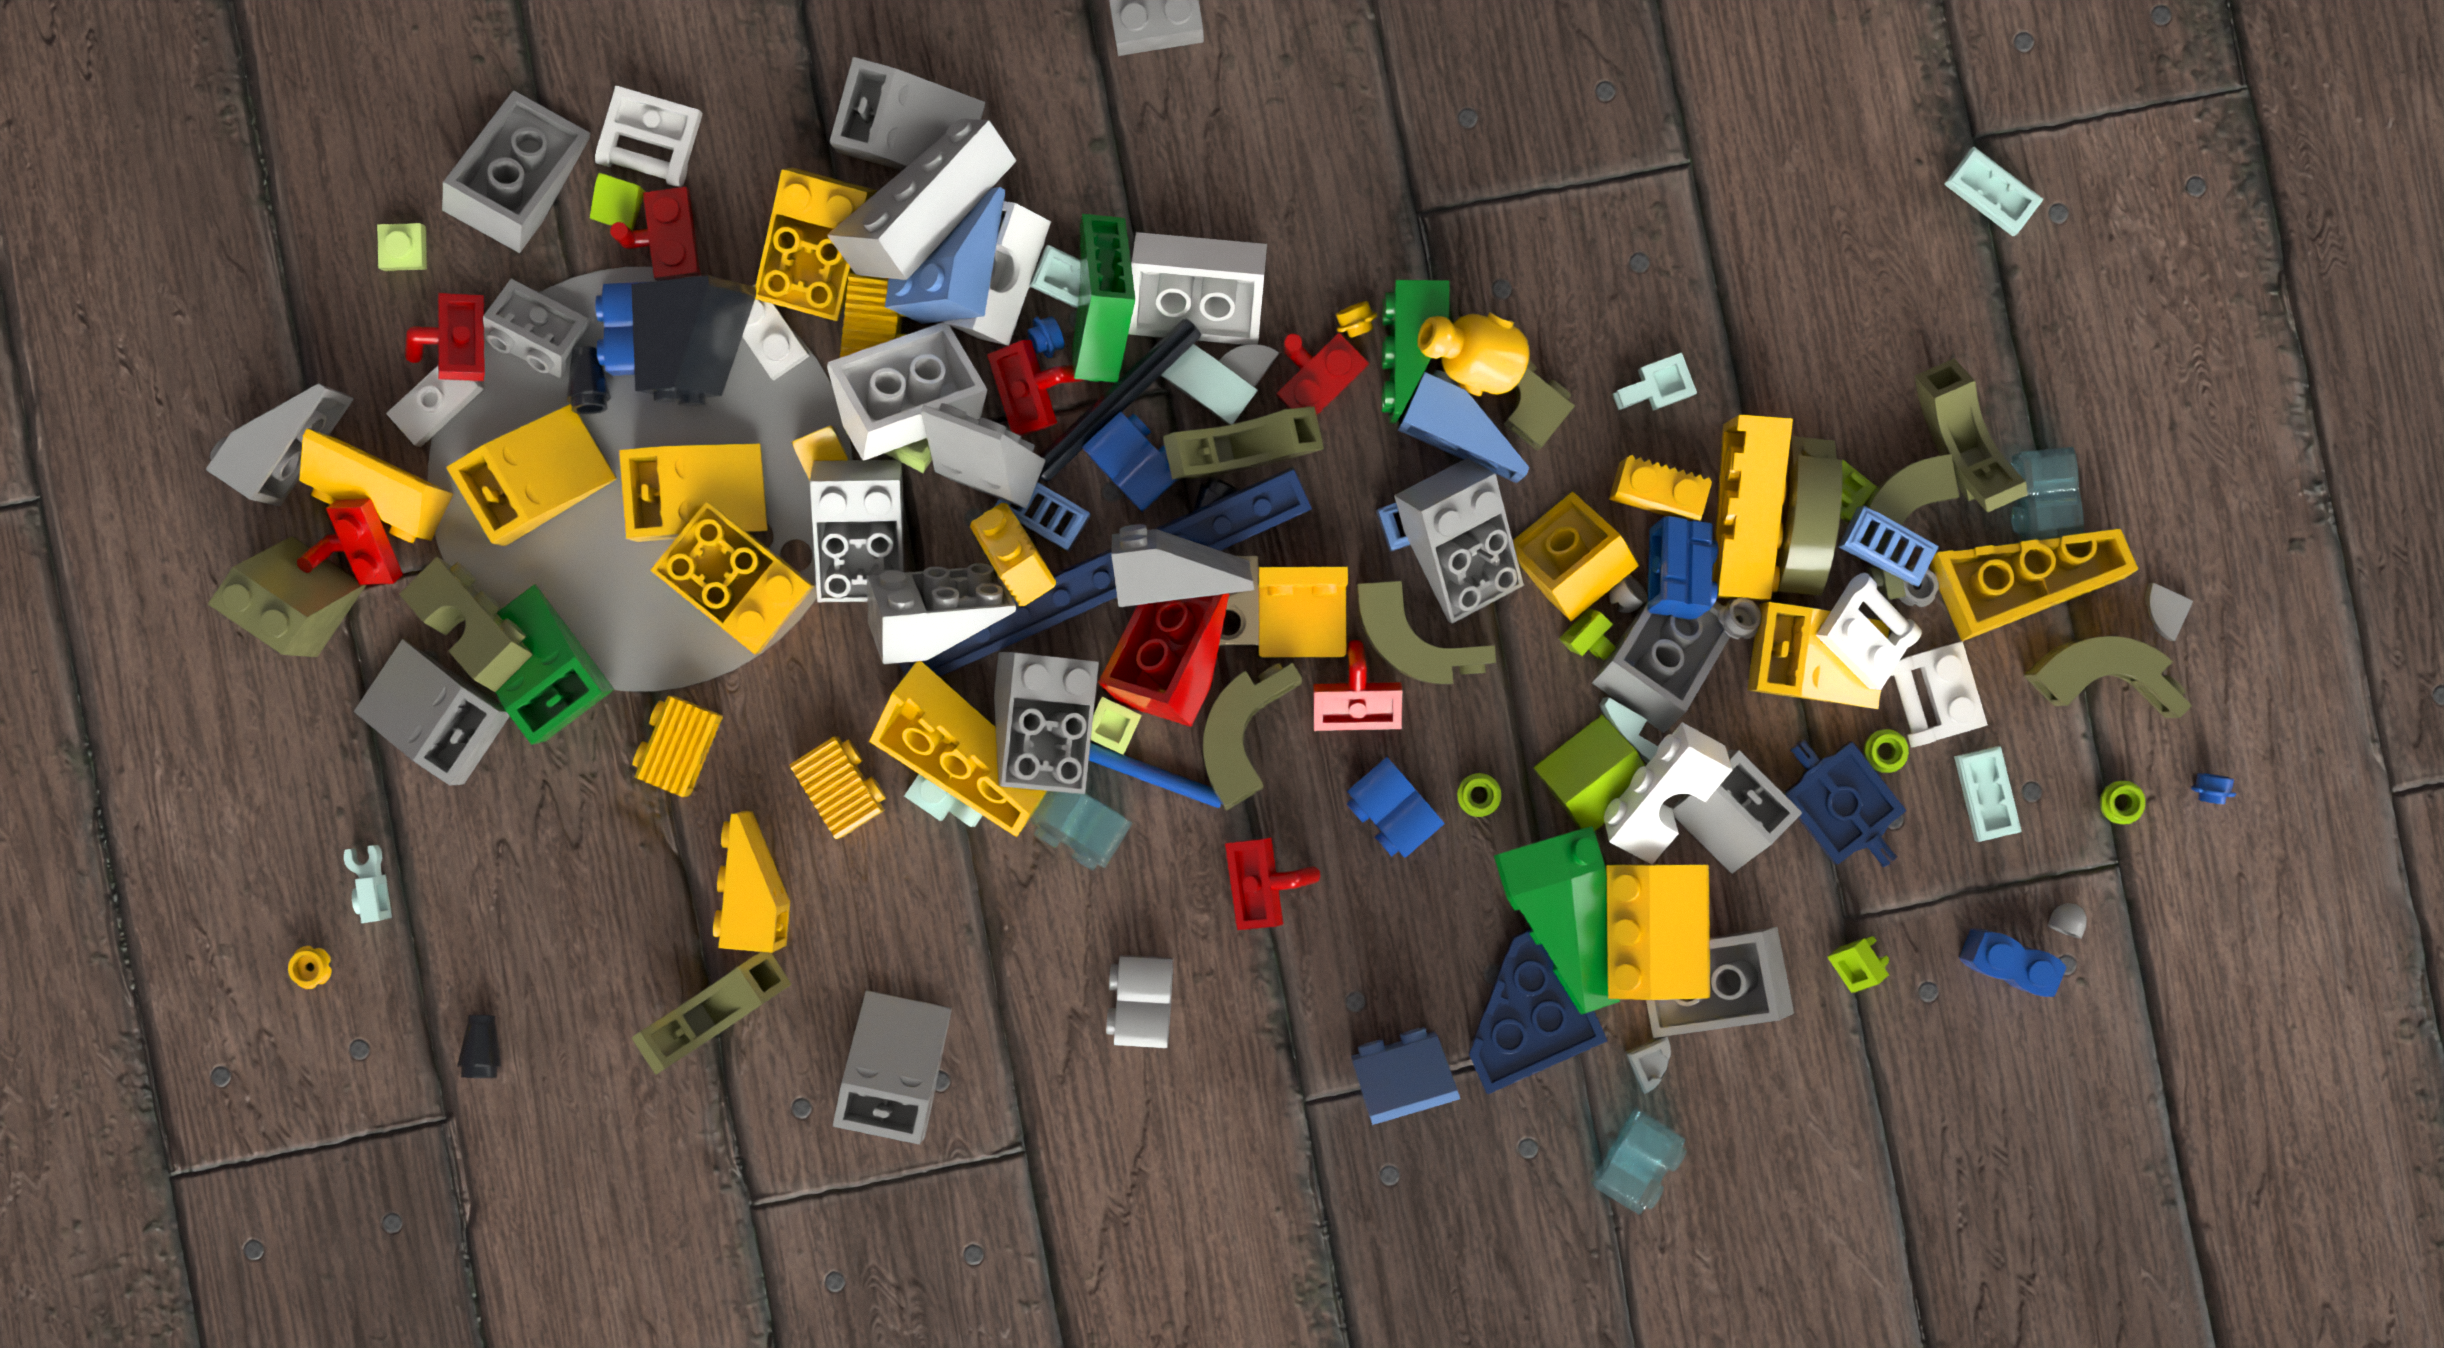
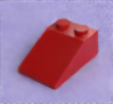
M1230 593L1137 605L1098 683L1123 706L1191 727L1211 687Z

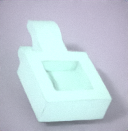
M1681 352L1638 369L1641 382L1617 390L1612 395L1618 410L1649 399L1654 411L1697 394V391Z
M920 774L904 795V797L939 821H943L950 811L965 824L975 827L983 816Z
M379 845L368 846L369 859L365 864L358 861L356 848L347 849L344 852L345 865L359 877V879H355L356 888L352 891V904L355 913L360 914L361 923L392 918L386 875L381 873L382 851Z

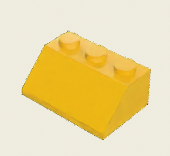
M308 428L304 432L299 481L313 487L311 496L328 504H332L335 500L371 498L379 519L392 525L389 530L390 534L410 543H414L416 537L429 541L432 540L453 493L338 438Z
M1607 865L1608 999L1668 1000L1710 998L1709 865Z

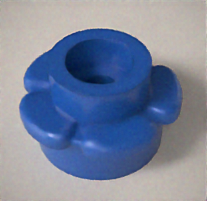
M1052 316L1042 320L1039 317H1035L1033 319V328L1028 329V338L1032 341L1036 354L1043 352L1047 358H1052L1054 352L1064 349V339L1060 327Z
M2197 773L2196 785L2191 786V790L2199 792L2198 800L2203 802L2225 804L2226 797L2236 796V792L2232 791L2234 778Z

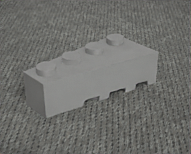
M960 119L947 129L945 135L841 222L827 236L856 275L908 280L1012 167L1016 159L990 120Z

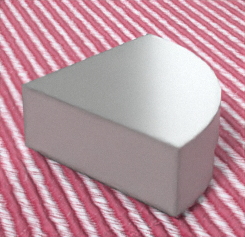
M1249 344L1229 351L1219 362L1255 388L1278 357L1279 352L1264 345Z
M2149 583L2145 593V605H2147L2149 616L2154 624L2153 627L2165 639L2175 641L2193 601L2156 583Z
M1667 1036L1658 1037L1625 1052L1644 1094L1659 1085L1667 1070L1671 1055Z

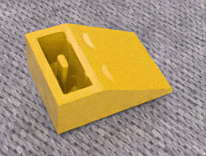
M797 168L782 169L755 285V299L838 321L846 299L849 273H854V271L827 234L870 199L877 190Z
M571 404L483 444L446 467L490 542L501 546L509 545L617 479L581 417L572 411Z
M760 443L659 446L619 450L626 539L636 542L676 539L706 501L748 533L768 531Z
M707 501L650 569L651 572L754 655L759 654L815 587L813 583Z
M1774 602L1759 604L1762 619L1754 637L1747 691L1878 709L1881 690L1869 689L1816 636L1831 611ZM1867 618L1888 639L1889 627L1883 621Z
M753 811L731 813L730 821H724L722 827L721 846L722 848H728L726 866L721 865L718 872L717 891L724 894L722 910H716L713 935L714 937H719V948L773 953L787 945L790 900Z

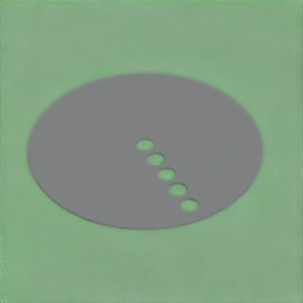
M621 267L599 270L573 277L546 288L540 294L589 318V328L574 348L583 346L597 348L598 339H604V322L597 320L595 301L597 295H602L603 284L654 282L656 280L653 275V267ZM795 332L794 334L809 354V357L776 380L770 378L742 337L722 396L706 397L705 405L680 406L678 401L656 402L653 399V394L635 391V375L612 376L606 372L605 365H602L611 399L607 401L608 409L597 414H579L617 479L509 545L501 546L490 542L446 467L483 444L571 404L566 399L572 353L566 359V372L561 378H558L550 373L536 371L527 361L511 353L506 354L497 351L484 338L485 375L484 381H478L484 390L432 436L428 482L453 493L451 501L435 532L438 548L443 560L451 566L456 562L464 566L476 579L472 584L478 593L481 590L485 591L499 604L501 609L532 585L536 584L615 690L661 691L677 689L709 681L731 672L758 657L782 639L801 620L817 599L810 481L791 442L832 425L838 432L849 460H853L850 438L843 427L832 384L819 361ZM761 444L767 524L772 528L774 535L769 549L780 557L781 550L787 542L791 540L806 542L812 550L813 557L810 565L799 573L813 583L815 587L759 654L754 655L650 571L675 539L643 542L626 539L619 450L659 446Z

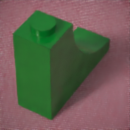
M1082 214L1079 227L1081 247L1079 299L1071 350L1074 379L1093 382H1118L1136 301L1126 220L1122 217Z

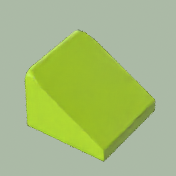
M598 173L590 219L610 226L616 222H622L633 231L644 199L643 192L646 191L639 185Z

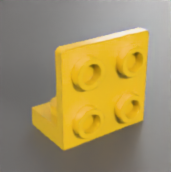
M1259 567L1260 657H1344L1346 655V586L1348 585V567Z

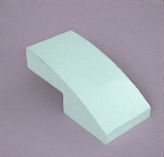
M1195 344L1161 374L1163 378L1191 399L1198 401L1228 425H1232L1258 391Z
M1609 697L1603 698L1599 707L1605 718L1636 749L1640 758L1649 763L1657 753L1658 746L1639 736L1647 719Z

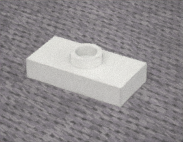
M437 366L386 414L413 445L422 447L484 388L478 381L438 379Z

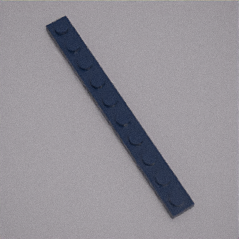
M1292 466L1155 529L1220 551L1311 510L1312 507ZM1112 548L1053 574L1056 580L1055 587L1025 606H1019L1011 595L1016 605L1014 613L929 660L922 662L940 677L1116 598ZM917 661L899 663L905 676Z

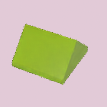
M1600 715L1532 768L1578 828L1583 829L1593 826L1595 831L1605 823V811L1611 801L1615 798H1620L1630 786L1635 772L1640 767L1646 766L1636 749L1603 715Z

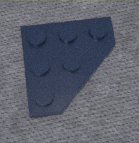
M1532 928L1511 938L1468 1051L1487 1095L1608 1041L1595 1011L1585 1014L1579 1013L1553 972L1554 963L1543 945H1536L1529 934Z

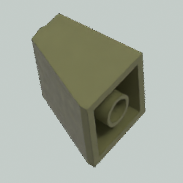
M291 536L232 567L208 605L282 655L318 657L366 585H359L355 577L327 558L310 573L303 572L297 566V559L308 551L310 547L296 537Z

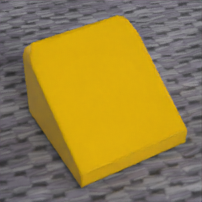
M832 425L791 442L809 481L814 461L849 460L838 432Z

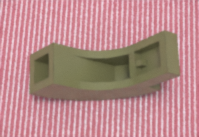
M1954 358L1915 375L1918 398L1928 430L1939 455L1952 454L1957 486L1968 502L1976 499L1986 512H1990L2027 496L2026 481L2000 453L1987 430L1979 407L1975 380Z
M1314 406L1285 409L1232 425L1174 432L1163 436L1172 480L1189 477L1192 480L1238 472L1289 460L1324 449Z
M1792 436L1788 456L1790 475L1789 509L1782 544L1776 557V566L1780 568L1778 591L1822 596L1829 576L1838 534L1842 499V460L1836 458V445L1833 440Z
M1952 454L1924 459L1893 472L1877 485L1875 491L1863 505L1902 525L1906 518L1922 505L1959 498ZM1869 524L1860 543L1865 546L1868 545L1876 528L1875 526ZM1884 532L1875 550L1876 552L1882 554L1891 534ZM1897 545L1890 558L1894 562H1897L1899 558ZM1853 555V562L1863 560ZM1871 564L1872 567L1867 569V574L1877 583L1876 589L1887 600L1906 597L1903 579Z
M1402 581L1356 585L1358 615L1368 641L1387 664L1405 676L1426 683L1453 684L1452 667L1459 666L1460 675L1486 673L1485 664L1496 663L1495 645L1439 648L1421 640L1412 631L1405 617Z
M2105 636L2084 638L2065 643L2045 654L2023 675L2053 706H2068L2091 682L2106 675L2121 678L2131 684L2164 718H2180L2192 706L2183 697L2186 691L2181 684L2169 675H2161L2173 661L2156 648L2131 638Z
M1281 663L1268 668L1258 676L1261 682L1257 685H1254L1247 672L1244 671L1225 687L1213 704L1205 725L1203 753L1211 786L1226 811L1263 789L1261 779L1246 756L1243 745L1244 734L1250 720L1260 709L1302 684V677L1293 663L1283 668Z
M760 952L675 1010L634 1035L632 1040L655 1075H657L788 988L792 983L772 953Z

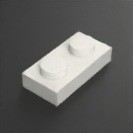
M755 299L742 337L770 378L776 380L808 358L809 354L776 306L772 303Z

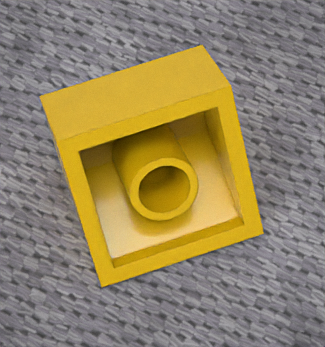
M1573 491L1513 540L1519 565L1546 598L1570 621H1573L1639 566L1622 536Z

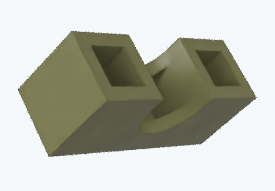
M1529 360L1522 379L1513 388L1516 395V405L1504 425L1538 451L1575 405L1568 400L1571 394L1563 386L1554 380L1546 383L1534 373L1537 367ZM1441 361L1436 370L1445 372Z
M436 557L399 595L425 624L444 635H447L457 624L465 620V630L462 637L448 651L473 680L496 692L533 655L522 642L526 635L510 619L506 618L503 621L497 614L501 609L499 604L485 591L481 590L479 593L472 586L476 579L464 566L458 562L451 566Z

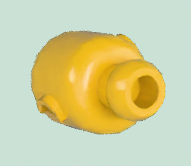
M1489 312L1488 317L1473 313L1458 318L1453 324L1445 317L1433 316L1422 324L1418 334L1417 343L1421 352L1430 358L1438 359L1441 357L1443 369L1452 380L1458 382V387L1476 396L1481 397L1483 391L1499 395L1512 390L1522 379L1529 362V345L1525 335L1520 329L1513 326V321L1502 319Z

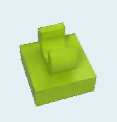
M1842 460L1840 518L1845 522H1849L1857 507L1863 506L1877 486L1844 460Z
M1588 608L1559 638L1570 651L1583 656L1589 650L1596 658L1600 657L1603 661L1616 649L1603 635L1613 624L1601 612Z
M1874 936L1838 947L1827 956L1851 993L1878 985L1889 976L1885 969L1889 963V958L1887 955L1878 958L1870 947L1877 941Z

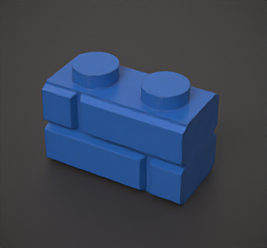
M1667 516L1663 517L1649 529L1647 605L1649 613L1665 616L1673 615V617L1692 620L1703 615L1715 604L1718 586L1715 581H1712V566L1716 562L1719 547L1718 542L1712 540V523L1694 520L1687 521V519Z

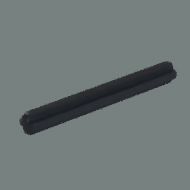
M1182 319L1118 382L1039 455L1046 460L1039 477L1044 481H1050L1083 449L1082 447L1120 411L1123 412L1201 337L1200 330L1189 319Z

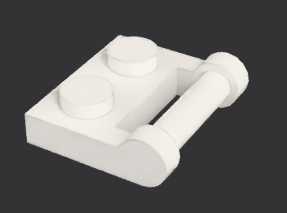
M615 86L597 146L595 162L607 167L615 164L666 179L668 185L682 187L686 179L688 161L702 118V112L695 108ZM619 135L674 150L671 161L667 162L617 147Z
M1861 573L1850 581L1816 636L1869 689L1881 690L1906 649L1919 640L1922 630L1913 620L1905 619L1876 589L1877 583L1869 574ZM1863 601L1893 631L1888 639L1858 609Z
M1963 641L1899 660L1890 676L1894 675L1910 727L1911 733L1907 734L1911 747L1925 745L1988 725ZM1921 668L1937 722L1936 726L1929 728L1911 670Z

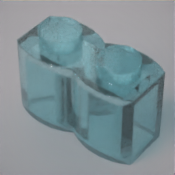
M2074 448L2027 451L2013 455L2012 463L2010 464L2026 481L2028 492L2027 496L2017 499V507H2013L2011 512L2013 530L2015 533H2020L2021 541L2046 540L2083 534V510L2078 491V466Z
M1048 791L1030 823L1038 827L1034 835L1054 847H1057L1060 841L1075 850L1071 857L1093 871L1097 864L1103 868L1108 866L1134 824L1133 821L1086 792L1085 794L1057 791Z
M1636 1107L1596 1170L1591 1183L1597 1190L1640 1215L1646 1207L1652 1209L1660 1199L1664 1189L1660 1182L1667 1171L1671 1170L1674 1172L1682 1163L1687 1151L1686 1148L1682 1147L1686 1139L1680 1133Z

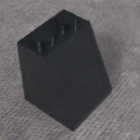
M709 275L631 284L635 391L653 394V399L656 402L678 401L680 406L705 405L706 397L722 396L756 298V287Z

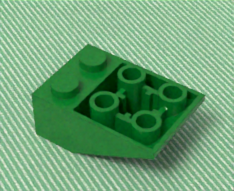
M1395 280L1392 291L1385 292V299L1382 301V325H1390V336H1385L1384 343H1382V369H1390V381H1384V386H1382L1381 412L1389 413V424H1396L1431 360L1418 347L1417 339L1422 324L1433 316H1442L1449 319V280Z
M536 584L532 585L497 612L503 621L506 618L510 619L524 632L526 637L522 642L533 654L495 692L506 712L531 745L547 741L615 690Z

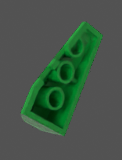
M1593 826L1494 855L1506 898L1514 910L1520 909L1532 928V931L1529 932L1536 945L1542 944L1554 963L1553 972L1579 1013L1585 1014L1620 1002V999H1608L1607 875Z

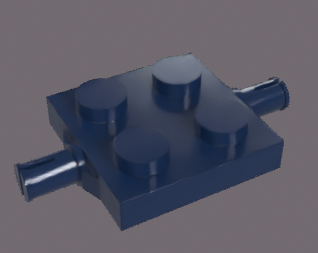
M1802 739L1797 745H1794L1790 751L1793 752L1806 770L1799 781L1783 792V794L1802 812L1798 819L1833 864L1839 865L1855 851L1865 848L1871 851L1882 868L1889 865L1890 861H1894L1898 856L1894 854L1881 836L1884 835L1889 824L1907 810L1852 741H1848L1832 755L1821 759L1812 750L1806 739Z

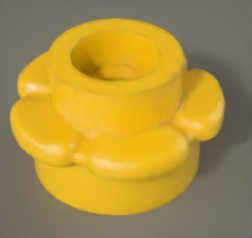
M1368 301L1349 306L1336 313L1340 325L1336 329L1338 332H1345L1347 330L1350 338L1366 333L1374 328L1371 321L1377 317V312H1372Z
M312 946L300 947L289 961V976L298 986L304 989H313L317 984H324L329 980L332 969L329 967L331 962L330 956L322 948L313 949ZM309 963L314 965L313 971L307 969Z

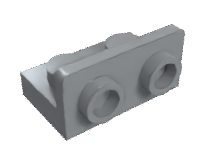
M510 279L483 316L484 338L497 351L506 354L511 353L527 361L536 371L550 373L561 378L566 372L567 357L589 328V318Z

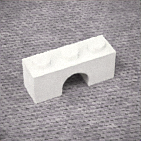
M1004 201L985 316L944 321V323L978 339L1009 346L1051 221L1016 203Z
M1682 722L1672 735H1667L1661 741L1657 753L1646 767H1640L1635 772L1630 786L1621 797L1615 798L1608 805L1604 821L1609 842L1653 864L1679 834L1672 808L1662 803L1676 794H1690L1706 802L1732 771L1725 745Z

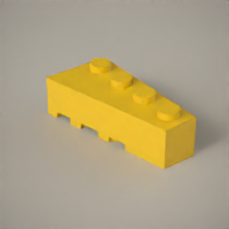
M1738 415L1723 424L1715 540L1718 542L1719 550L1712 570V581H1715L1718 586L1717 598H1746L1752 601L1771 600L1772 592H1777L1780 568L1775 566L1777 549H1780L1783 539L1781 513L1786 496V472L1793 422L1791 418Z
M2121 529L2068 535L2046 540L2035 539L2000 546H1982L1969 550L1937 552L1929 565L1930 570L1937 577L1939 591L1961 641L2122 580L2138 570Z
M917 661L892 692L869 740L878 748L1015 837L1022 831L1047 793L1046 790L999 786L996 727L922 661Z

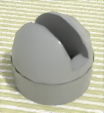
M1627 575L1609 591L1610 603L1615 604L1619 602L1617 611L1622 613L1633 612L1648 601L1644 588L1631 575Z
M2065 903L2054 909L2047 926L2063 934L2082 939L2087 924V917L2084 910L2077 904Z

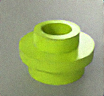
M1882 729L1872 733L1867 738L1863 752L1864 757L1875 771L1892 773L1899 770L1906 763L1909 748L1905 738L1900 733L1890 729ZM1888 743L1892 748V754L1888 759L1884 760L1879 756L1878 749L1881 744Z
M1475 773L1462 780L1457 790V800L1460 807L1467 814L1475 817H1484L1493 813L1499 806L1501 789L1496 780L1491 776ZM1481 786L1486 790L1487 797L1484 802L1475 803L1471 799V791L1475 787Z
M2129 781L2110 783L2105 787L2100 796V808L2103 815L2109 821L2116 824L2135 822L2141 817L2145 809V796L2142 790L2136 784ZM2123 794L2127 798V806L2120 811L2115 806V799L2118 795Z

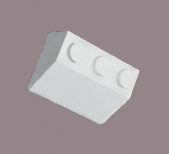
M1136 232L1131 262L1136 301L1128 334L1164 338L1182 319L1187 318L1201 332V337L1197 341L1241 345L1258 344L1267 244Z
M944 322L828 362L827 365L843 427L863 461L927 438L921 414L923 404L939 410L941 403H945L966 412V415L972 418H981L987 388L951 327Z

